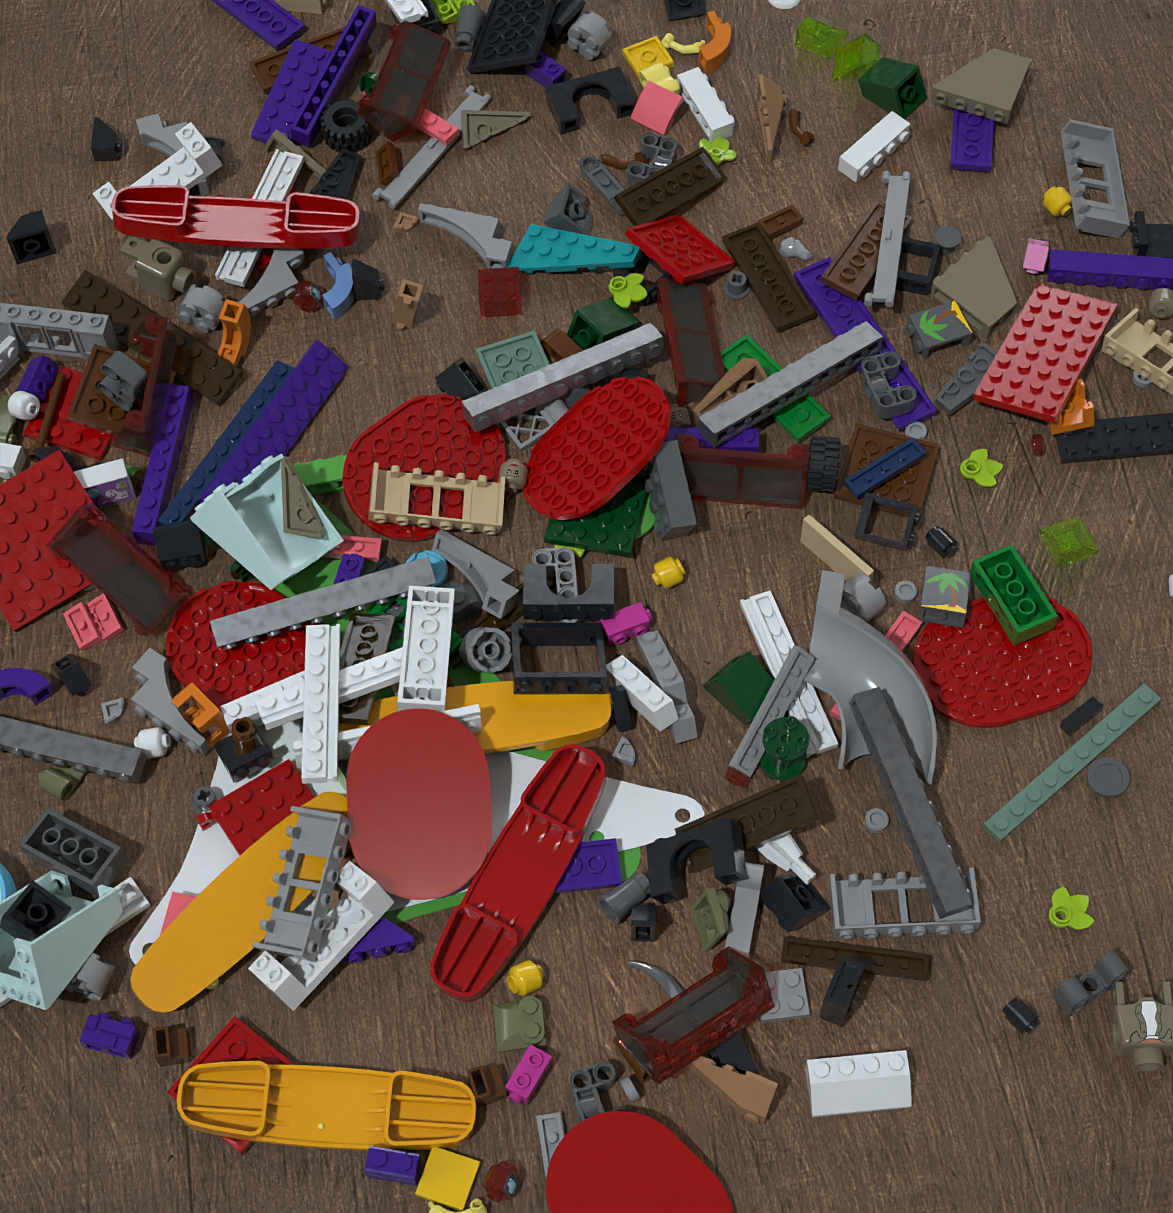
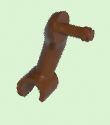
M790 109L788 118L792 133L800 139L802 145L811 144L814 134L809 131H801L798 125V117L801 112L797 109Z
M642 152L635 153L633 159L623 161L610 153L601 155L602 163L618 169H625L632 162L647 163L646 155L642 154Z

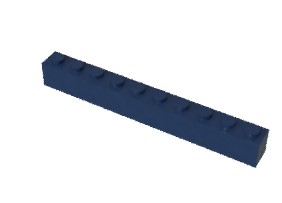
M278 360L274 363L158 519L159 526L191 520L190 517L196 513L195 508L201 504L197 500L294 369L293 367Z

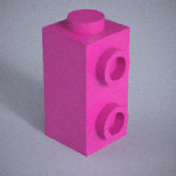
M639 602L615 611L614 619H600L602 633L608 646L621 644L626 639L643 635L650 631L652 616L648 608L644 609L642 603Z
M530 1044L505 1086L508 1098L518 1105L522 1102L528 1106L553 1064L552 1056Z

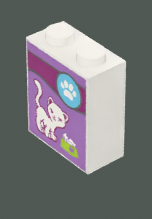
M123 458L74 472L97 509L136 499Z

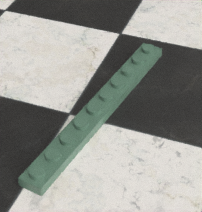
M1144 683L983 824V828L1000 844L1158 705L1161 698Z

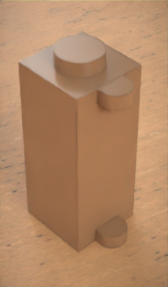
M406 279L402 280L391 323L396 324L397 330L402 331L404 327L411 328L422 291V284Z

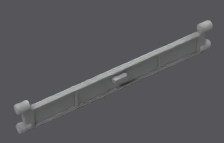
M471 85L464 91V95L467 98L447 119V122L459 129L460 135L462 134L461 111L483 110L491 100V96L488 93L484 96L475 93V88ZM460 135L447 146L440 143L438 139L431 137L384 191L381 188H377L372 194L373 199L379 200L382 197L389 201L388 205L390 208L395 209Z
M889 171L882 172L881 182L884 184L889 183L874 293L865 294V306H871L872 302H885L886 307H892L894 304L911 174L908 171L903 172L902 176H890Z

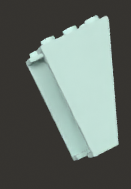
M282 454L275 458L271 455L264 459L261 465L257 466L251 471V474L242 479V484L239 485L237 482H233L227 487L225 484L220 485L211 495L204 499L203 503L195 508L196 513L190 517L192 522L270 590L326 555L344 541L305 486L304 488L326 532V536L319 539L284 533L281 459L284 456Z
M49 871L36 879L35 882L69 905L72 910L63 922L32 942L19 938L15 939L0 928V995L43 1010L49 1009L123 913L118 889L99 885L97 888L100 898L91 902L72 896L68 875ZM57 879L62 883L63 889L58 886ZM27 886L0 902V922L4 913Z

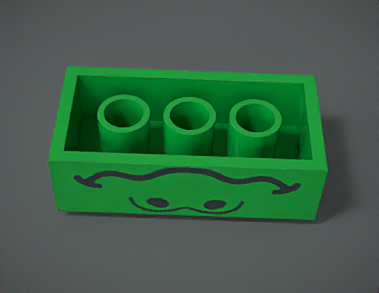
M1012 544L972 562L970 569L971 578L1014 646L1054 629L1058 615Z

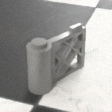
M560 397L535 407V415H526L523 412L511 417L519 419L517 427L506 424V421L511 418L499 422L521 452L539 441L569 410ZM523 419L533 420L531 429L521 428ZM537 421L547 422L549 425L543 430L535 429ZM519 433H530L529 439L521 444L518 440Z

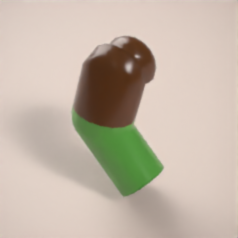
M126 465L129 476L137 480L135 486L142 489L146 471Z

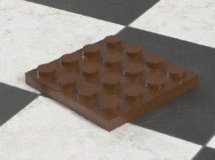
M94 344L67 419L150 447L160 420L168 384H173L176 372L127 355L146 371L148 379L144 396L130 411H126L104 395L98 387V384L107 376L102 369V365L116 351Z
M856 423L833 498L863 505L865 495L856 499L843 485L844 480L912 437ZM914 438L927 452L926 457L869 493L917 505V512L920 513L940 444ZM873 504L872 508L889 512L892 514L908 518L910 516V514L906 512L878 506L875 504Z

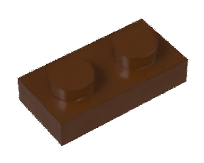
M389 141L376 151L380 184L385 186L399 176L395 145Z
M792 204L758 220L768 238L771 239L803 224V217Z

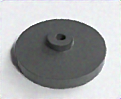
M1103 757L1095 760L1089 766L1086 779L1088 786L1095 794L1104 798H1115L1126 791L1130 782V775L1122 762L1114 758Z

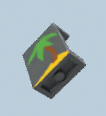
M956 301L911 314L906 324V332L909 337L912 336L915 349L921 354L923 359H928L929 349L956 340L960 342L962 347L968 346L973 334Z
M926 566L918 620L963 628L971 573Z

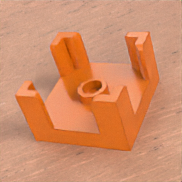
M1079 379L1056 423L1046 421L1051 435L1094 426V406L1092 401H1089L1088 404L1086 402L1085 385L1082 379Z
M190 683L171 702L175 707L179 708L188 699H192L194 705L186 710L182 717L191 727L195 725L201 733H204L212 725L217 729L206 739L210 749H212L217 742L224 739L231 731L221 711L193 683Z

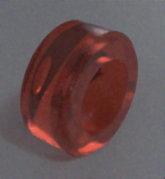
M1041 434L1031 436L1034 456L1043 455Z
M728 768L724 775L729 783L739 788H744L748 782V778L744 774L732 768Z

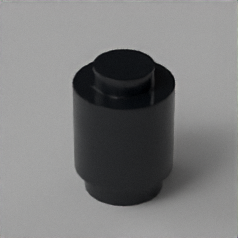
M934 526L927 532L925 536L927 544L942 558L952 557L957 552L958 542L944 528Z
M1016 997L1002 1010L1005 1018L1021 1034L1025 1032L1031 1034L1039 1025L1037 1022L1039 1016L1022 1000L1019 1001Z

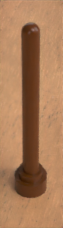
M62 372L57 374L36 444L29 448L27 458L37 463L33 450L35 448H43L65 380V374Z

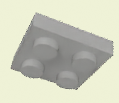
M802 968L754 973L753 979L761 1023L808 1018L810 1016Z

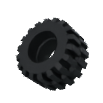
M343 99L341 102L335 101L333 105H328L326 107L327 110L322 112L321 127L323 138L330 149H335L339 153L344 148L355 153L357 152L356 150H362L364 145L367 146L369 144L373 131L370 113L365 105L362 106L360 102L357 101L355 103L351 99L349 101Z
M815 435L811 437L806 472L807 490L835 491L841 451V441L838 437Z

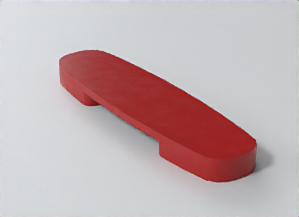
M146 185L122 188L115 193L112 200L113 225L116 230L125 235L142 238L232 247L309 249L347 247L356 242L359 236V209L356 204L347 199L296 192L288 195L287 202L249 198L189 196V190L181 185Z
M576 744L564 745L556 749L522 793L521 803L487 854L461 904L453 910L430 963V974L437 988L449 997L461 1002H473L481 998L515 955L555 892L585 835L607 782L605 765L602 759L593 751Z

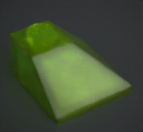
M806 16L797 28L795 45L830 60L848 35V31L816 17Z
M865 33L837 48L832 79L834 81L876 64L880 59L881 46Z
M1080 516L1039 530L1058 567L1099 553V549Z

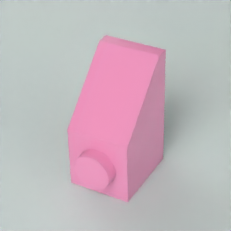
M1028 238L1023 268H1027L1026 272L1038 274L1039 271H1044L1049 242Z

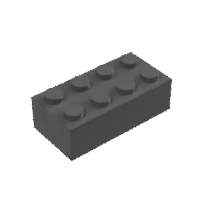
M675 440L663 442L655 456L641 469L644 471L646 478L644 482L645 490L650 495V511L654 513L655 517L654 529L656 534H659L660 540L685 537L697 525L678 441Z
M49 808L45 810L19 844V847L29 859L51 871L68 875L69 881L98 897L97 887L99 885L109 887L129 861L121 847Z

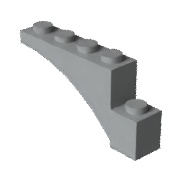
M159 113L136 119L144 147L154 148L169 157L183 148L175 133L185 127L187 122L167 127L165 120H160ZM209 176L197 183L201 196L209 194L207 187L211 185Z
M420 203L418 213L421 223L446 230L465 241L485 261L487 270L507 273L506 268L513 255L512 241L497 239L500 232L499 218Z
M273 248L272 258L262 278L238 302L245 304L250 317L256 316L266 307L275 306L279 300L285 297L290 298L297 293L298 281L290 268L295 269L304 262L302 249Z
M442 529L436 533L432 551L443 556L469 579L483 602L482 609L501 619L515 608L520 590L510 585L514 569Z
M658 630L636 636L637 644L646 661L654 684L673 700L679 720L668 727L675 743L697 738L695 717L687 703L684 680Z
M149 648L132 667L136 675L135 679L143 685L131 698L135 706L134 711L142 718L145 716L150 718L154 726L169 731L168 734L174 740L185 742L186 747L193 753L198 751L205 756L210 750L206 739L184 720L171 702L173 699L169 683V671L171 668L168 660Z

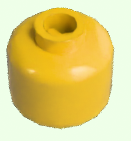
M1051 187L1043 196V206L1054 217L1061 215L1065 217L1073 209L1071 207L1073 198L1063 187Z
M668 556L654 564L655 573L651 575L657 586L662 584L665 589H669L681 583L686 572L678 558L674 559V557Z
M525 960L509 970L506 979L507 984L514 994L526 996L542 987L544 972L539 964L536 965L530 960Z

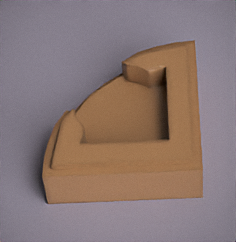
M400 212L393 226V232L403 233L414 229L420 222L419 217Z

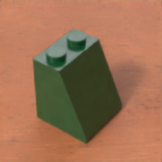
M882 57L858 79L863 97L888 113L893 111L904 120L927 99L918 65Z
M609 297L577 308L567 336L580 348L587 350L637 329L639 322L625 308L618 306L613 297Z
M747 651L731 659L702 686L745 725L753 721L774 681L750 651Z

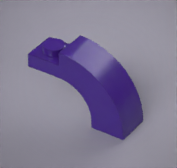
M24 668L0 670V700L11 695H22L29 698L36 706L55 694L50 683L35 671Z

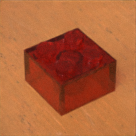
M519 267L478 269L481 318L522 315Z

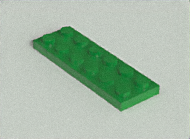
M747 334L715 355L714 360L726 373L743 358L757 359L767 377L782 370ZM808 393L770 415L797 443L829 422L831 417Z

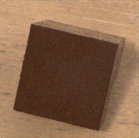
M168 1026L153 1028L154 1054L160 1067L191 1062L189 1032L186 1028L170 1030Z
M481 1065L467 1070L478 1108L507 1098L498 1065L483 1069Z

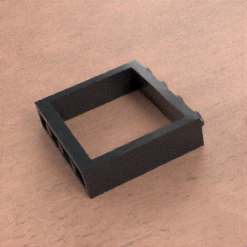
M511 623L510 641L514 694H606L607 671L602 623ZM519 646H596L598 672H521Z

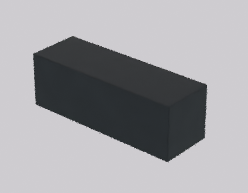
M618 685L608 688L617 730L622 732L632 729L623 687Z
M1092 696L1063 719L1060 728L1070 737L1098 715L1103 705Z

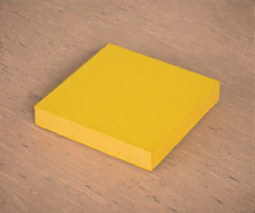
M657 36L622 49L623 56L638 79L639 71L658 62L667 66L668 69L674 67L673 59Z
M438 1147L432 1148L415 1195L463 1211L479 1170L480 1161Z

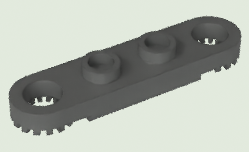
M584 155V157H581L579 161L581 173L615 213L625 215L613 199L624 188L607 168L600 163L596 156ZM586 163L594 164L591 168L584 166Z

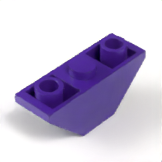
M386 918L379 919L343 957L344 962L357 963L366 957L382 958L390 952L406 953L411 950L410 948H415L414 938Z

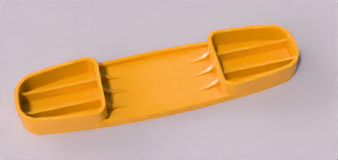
M513 681L446 688L445 711L479 704L481 731L475 732L473 735L481 745L484 754L532 746L540 751H547L564 745L579 744L600 738L606 733L610 725L611 703L607 690L606 694H514ZM398 696L375 700L368 726L373 725L389 714L397 712ZM339 723V732L368 726Z
M333 791L323 792L300 807L341 814L348 818L347 798L341 793ZM293 812L242 853L193 899L145 952L132 970L130 984L131 990L146 1008L160 1014L174 1011L195 997L254 948L252 947L253 942L260 943L265 938L267 932L260 929L261 920L270 921L273 911L272 907L267 906L266 900L268 896L277 897L280 885L273 882V875L275 873L283 874L286 861L280 859L279 854L282 849L290 850L293 838L286 835V829L288 826L296 827L299 815ZM348 838V842H347V845H346L345 853H346V852L349 850V848L351 847V846H350V842H349V838ZM302 854L295 879L320 883L327 859ZM292 887L286 912L291 913L313 890Z
M262 1061L207 1063L195 1065L186 1071L181 1077L177 1094V1109L184 1123L193 1130L254 1142L320 1149L369 1151L370 1146L403 1151L431 1150L435 1147L441 1149L458 1147L465 1143L472 1135L476 1115L475 1096L471 1089L463 1082L403 1070L390 1073L328 1066L267 1065ZM324 1123L325 1128L319 1129L318 1125Z

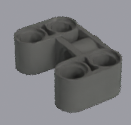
M654 132L642 134L640 152L645 154L647 159L653 161L649 165L641 162L630 163L627 166L628 185L632 186L674 163L677 159V141L672 137Z
M116 351L102 365V369L107 376L98 384V387L122 409L130 411L144 396L148 374L123 352Z
M892 351L865 358L862 361L860 380L865 388L866 395L874 408L875 414L882 419L911 412L916 399V390L911 386L905 385L897 388L889 386L887 380L896 378L901 362L900 356Z
M1112 950L1102 956L1096 962L1093 969L1077 979L1075 976H1072L1064 981L1056 989L1053 998L1065 1014L1071 1017L1084 1006L1105 992L1110 991L1115 981H1123L1129 969L1115 951ZM1083 984L1091 985L1094 991H1087Z
M604 1061L574 1071L570 1075L569 1081L579 1121L582 1122L591 1116L605 1113L598 1093L609 1090L614 1086L616 1081L614 1066ZM601 1072H608L611 1077L608 1080H601L598 1078V1075ZM579 1079H583L587 1082V1085L584 1088H578L574 1083ZM617 1108V1109H614V1110H611V1111H627V1110H626V1109H623V1108Z

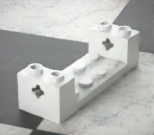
M190 122L175 133L183 148L131 186L181 185L189 190L221 167L222 163L207 141ZM107 182L92 194L113 220L112 200L116 190L110 182Z
M409 586L397 711L414 708L430 709L438 712L445 711L455 589Z
M351 861L338 872L339 877L336 883L347 894L326 915V925L315 962L287 957L280 964L268 952L264 951L248 968L293 1011L395 903L375 880Z

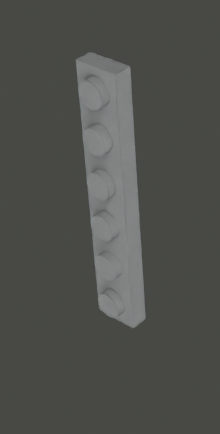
M799 646L792 647L728 766L745 777H751L765 751L762 743L764 728L774 719L784 716L815 657Z

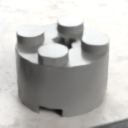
M584 12L569 28V40L567 43L571 49L577 50L586 59L592 60L611 41L612 30L608 31L605 26L607 22L600 15L594 12H590V14H585Z
M194 284L189 288L179 307L180 314L178 317L181 321L197 327L200 332L208 333L209 330L217 328L220 322L218 318L224 302L221 300L223 296L213 288L205 285L203 288H198Z
M856 573L844 583L840 606L865 622H869L886 605L885 596L880 588L874 589L869 583L871 579L868 576Z
M474 628L464 636L459 648V656L465 665L475 672L493 673L500 671L508 665L512 653H510V639L505 632L498 628Z
M91 953L64 989L71 993L75 990L84 994L83 998L99 1001L105 993L115 967L109 963L99 961L101 957Z

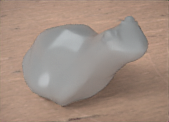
M793 237L783 240L780 245V254L785 257H795L803 260H808L812 257V254L802 245L800 240Z

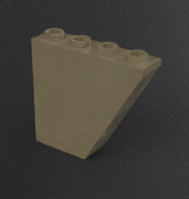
M993 48L935 84L931 101L1007 124L1028 75L1031 59Z
M989 236L982 241L979 240L970 252H965L957 263L951 264L943 275L937 276L931 283L930 295L942 305L956 301L968 325L986 339L1015 314L1017 300L993 241Z

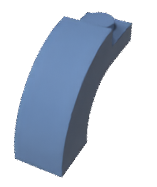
M329 252L324 255L325 266L336 282L332 289L323 294L322 297L324 307L334 321H336L352 306L355 290L352 269L347 262L342 265L340 259H335L332 253Z

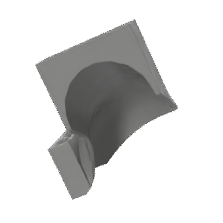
M822 570L809 654L815 657L806 673L804 681L827 692L838 706L842 724V742L838 769L843 770L845 765L854 758L870 754L850 708L849 701L854 694L880 687L882 694L884 693L887 696L891 715L893 714L896 717L900 736L902 735L905 738L909 757L914 759L916 768L924 776L926 784L931 785L936 761L938 733L936 732L935 717L930 697L922 678L904 653L888 638L867 622L840 606L845 574Z

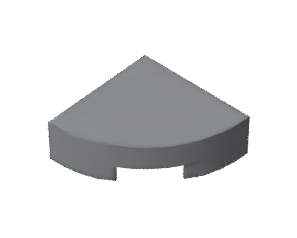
M124 698L101 703L106 726L114 724L123 715L125 709Z
M622 736L612 755V759L634 767L635 751L630 741Z

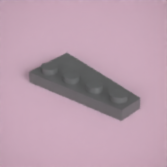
M981 341L978 349L974 353L972 352L965 365L958 369L956 376L936 396L935 404L951 415L972 400L974 392L997 352L984 341Z

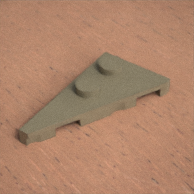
M462 110V150H466L529 119L531 112Z
M277 129L263 148V151L269 153L270 150L275 152L276 149H279L283 153L286 151L304 156V163L300 170L304 171L308 168L314 171V176L319 179L327 171L308 156L300 146L291 142L287 135L279 132Z
M282 458L281 478L284 533L319 539L324 538L326 532L291 458Z

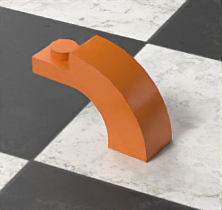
M714 10L707 12L706 27L713 39L708 44L699 46V61L706 74L719 68L726 61L730 53L731 28L729 22L722 23L721 18L717 17Z
M226 299L218 318L223 325V338L218 355L237 367L241 356L245 357L251 329L250 315L245 304Z

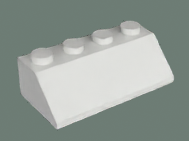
M906 1050L812 1059L806 1062L805 1072L812 1117L911 1108L910 1070Z

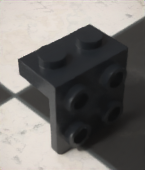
M1136 211L1134 219L1130 220L1129 226L1130 232H1132V249H1134L1135 255L1173 258V225L1146 224L1144 211Z
M232 735L214 745L233 783L275 762L268 743L240 757H237L234 753Z

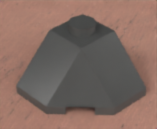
M568 182L548 205L543 222L550 228L589 235L593 220L591 214H587L583 202L586 201L583 193Z
M451 580L439 587L455 589L453 622L456 626L484 610L482 609L483 602L473 584Z

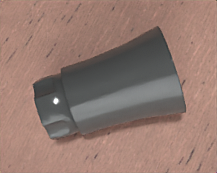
M468 4L461 6L459 9V22L455 36V46L459 50L468 51L474 47L480 27L486 17L485 12L478 6Z
M637 873L609 892L598 896L597 902L606 917L614 924H618L632 910V906H636L650 894L649 880L642 873Z

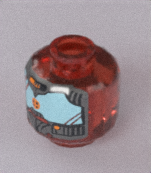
M304 281L295 287L293 302L299 310L311 312L320 306L321 289L316 283Z
M507 1162L492 1165L483 1182V1188L488 1193L487 1197L495 1202L510 1200L520 1182L517 1169Z

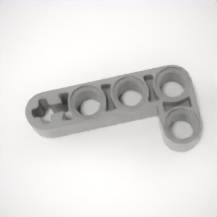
M566 547L535 551L532 556V564L546 562L547 577L556 576L557 595L561 597L578 596L573 551ZM562 560H568V562H566V563H562V562H560V561H562ZM569 579L571 581L563 582L562 580ZM559 619L560 623H580L579 619H572L570 621L568 619Z
M745 862L747 879L737 882L723 957L746 963L749 957L764 872V865Z

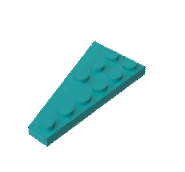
M530 224L510 260L506 272L507 275H512L516 271H525V274L533 273V270L561 272L577 271L581 267H588L589 270H594L598 266H608L609 268L635 267L642 250L633 244Z

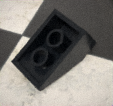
M663 0L668 21L706 14L704 0Z

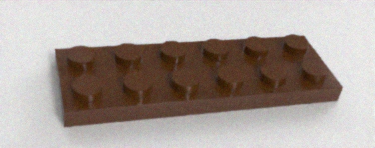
M346 26L304 42L332 52ZM368 42L359 59L372 54V49ZM291 47L249 62L250 68L264 94L270 93Z
M876 199L821 276V283L857 301L877 271L885 203ZM908 215L905 216L903 233L912 220V217Z

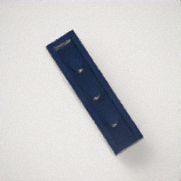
M912 437L846 478L843 485L856 499H859L866 492L869 493L926 457L927 452Z

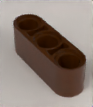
M559 328L540 341L544 351L556 362L584 351Z

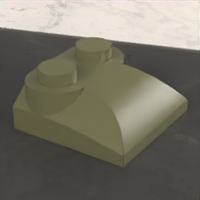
M715 887L705 889L690 907L704 952H708L728 930L727 911L730 908V898L723 890H717Z
M527 996L520 1001L493 1005L497 1053L525 1051L529 1048L530 1044L538 1049L546 1048L541 998Z

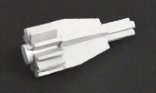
M790 833L755 847L767 859L786 871L792 869L807 885L815 879L816 873L800 858L803 853Z

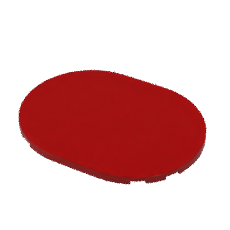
M621 377L611 380V383L603 387L597 386L579 399L539 439L530 453L531 458L528 464L525 465L528 469L526 485L523 488L524 496L530 506L546 518L568 520L595 511L613 498L655 456L667 436L671 423V406L663 390L653 381L643 377L629 379Z
M422 395L406 401L365 430L350 447L344 462L342 476L343 489L350 508L363 524L384 537L410 542L435 537L436 533L441 530L439 527L421 528L415 524L401 526L396 523H376L368 520L374 462L379 463L378 470L390 471L391 466L395 465L400 467V472L412 473L414 468H420L423 475L434 476L435 471L440 470L444 472L443 477L456 478L457 473H464L465 479L477 480L478 476L485 475L487 476V482L498 483L500 467L506 462L504 440L497 425L494 424L475 432L464 418L462 401L464 400L452 395ZM410 485L408 514L432 515L433 487ZM441 488L438 517L462 519L464 491Z
M226 581L208 589L200 590L180 606L168 627L167 640L165 642L166 655L170 668L177 680L185 688L190 683H193L222 713L220 706L304 671L306 625L323 624L321 622L311 624V621L308 620L302 622L303 627L289 630V627L281 628V633L268 637L267 633L258 635L259 640L246 643L245 639L236 642V647L224 650L223 646L217 647L210 624L211 620L286 599V597L275 590H270L267 586L259 583Z
M1046 596L1058 615L1054 629L1014 646L986 600L981 598L967 602L963 628L929 622L918 636L913 652L912 664L922 678L928 691L931 705L937 712L956 723L970 727H1001L1056 710L1070 702L1081 691L1090 673L1092 647L1087 631L1070 609L1067 610L1058 604L1057 600Z
M405 709L389 714L371 725L356 743L351 753L346 773L348 819L353 821L349 842L354 858L364 873L375 880L383 890L395 896L412 900H427L450 894L466 884L476 874L487 856L491 843L490 777L483 749L466 726L453 717L435 710Z
M610 1111L583 1120L564 1136L554 1150L549 1162L545 1180V1197L550 1213H733L729 1197L713 1172L667 1127L639 1113Z

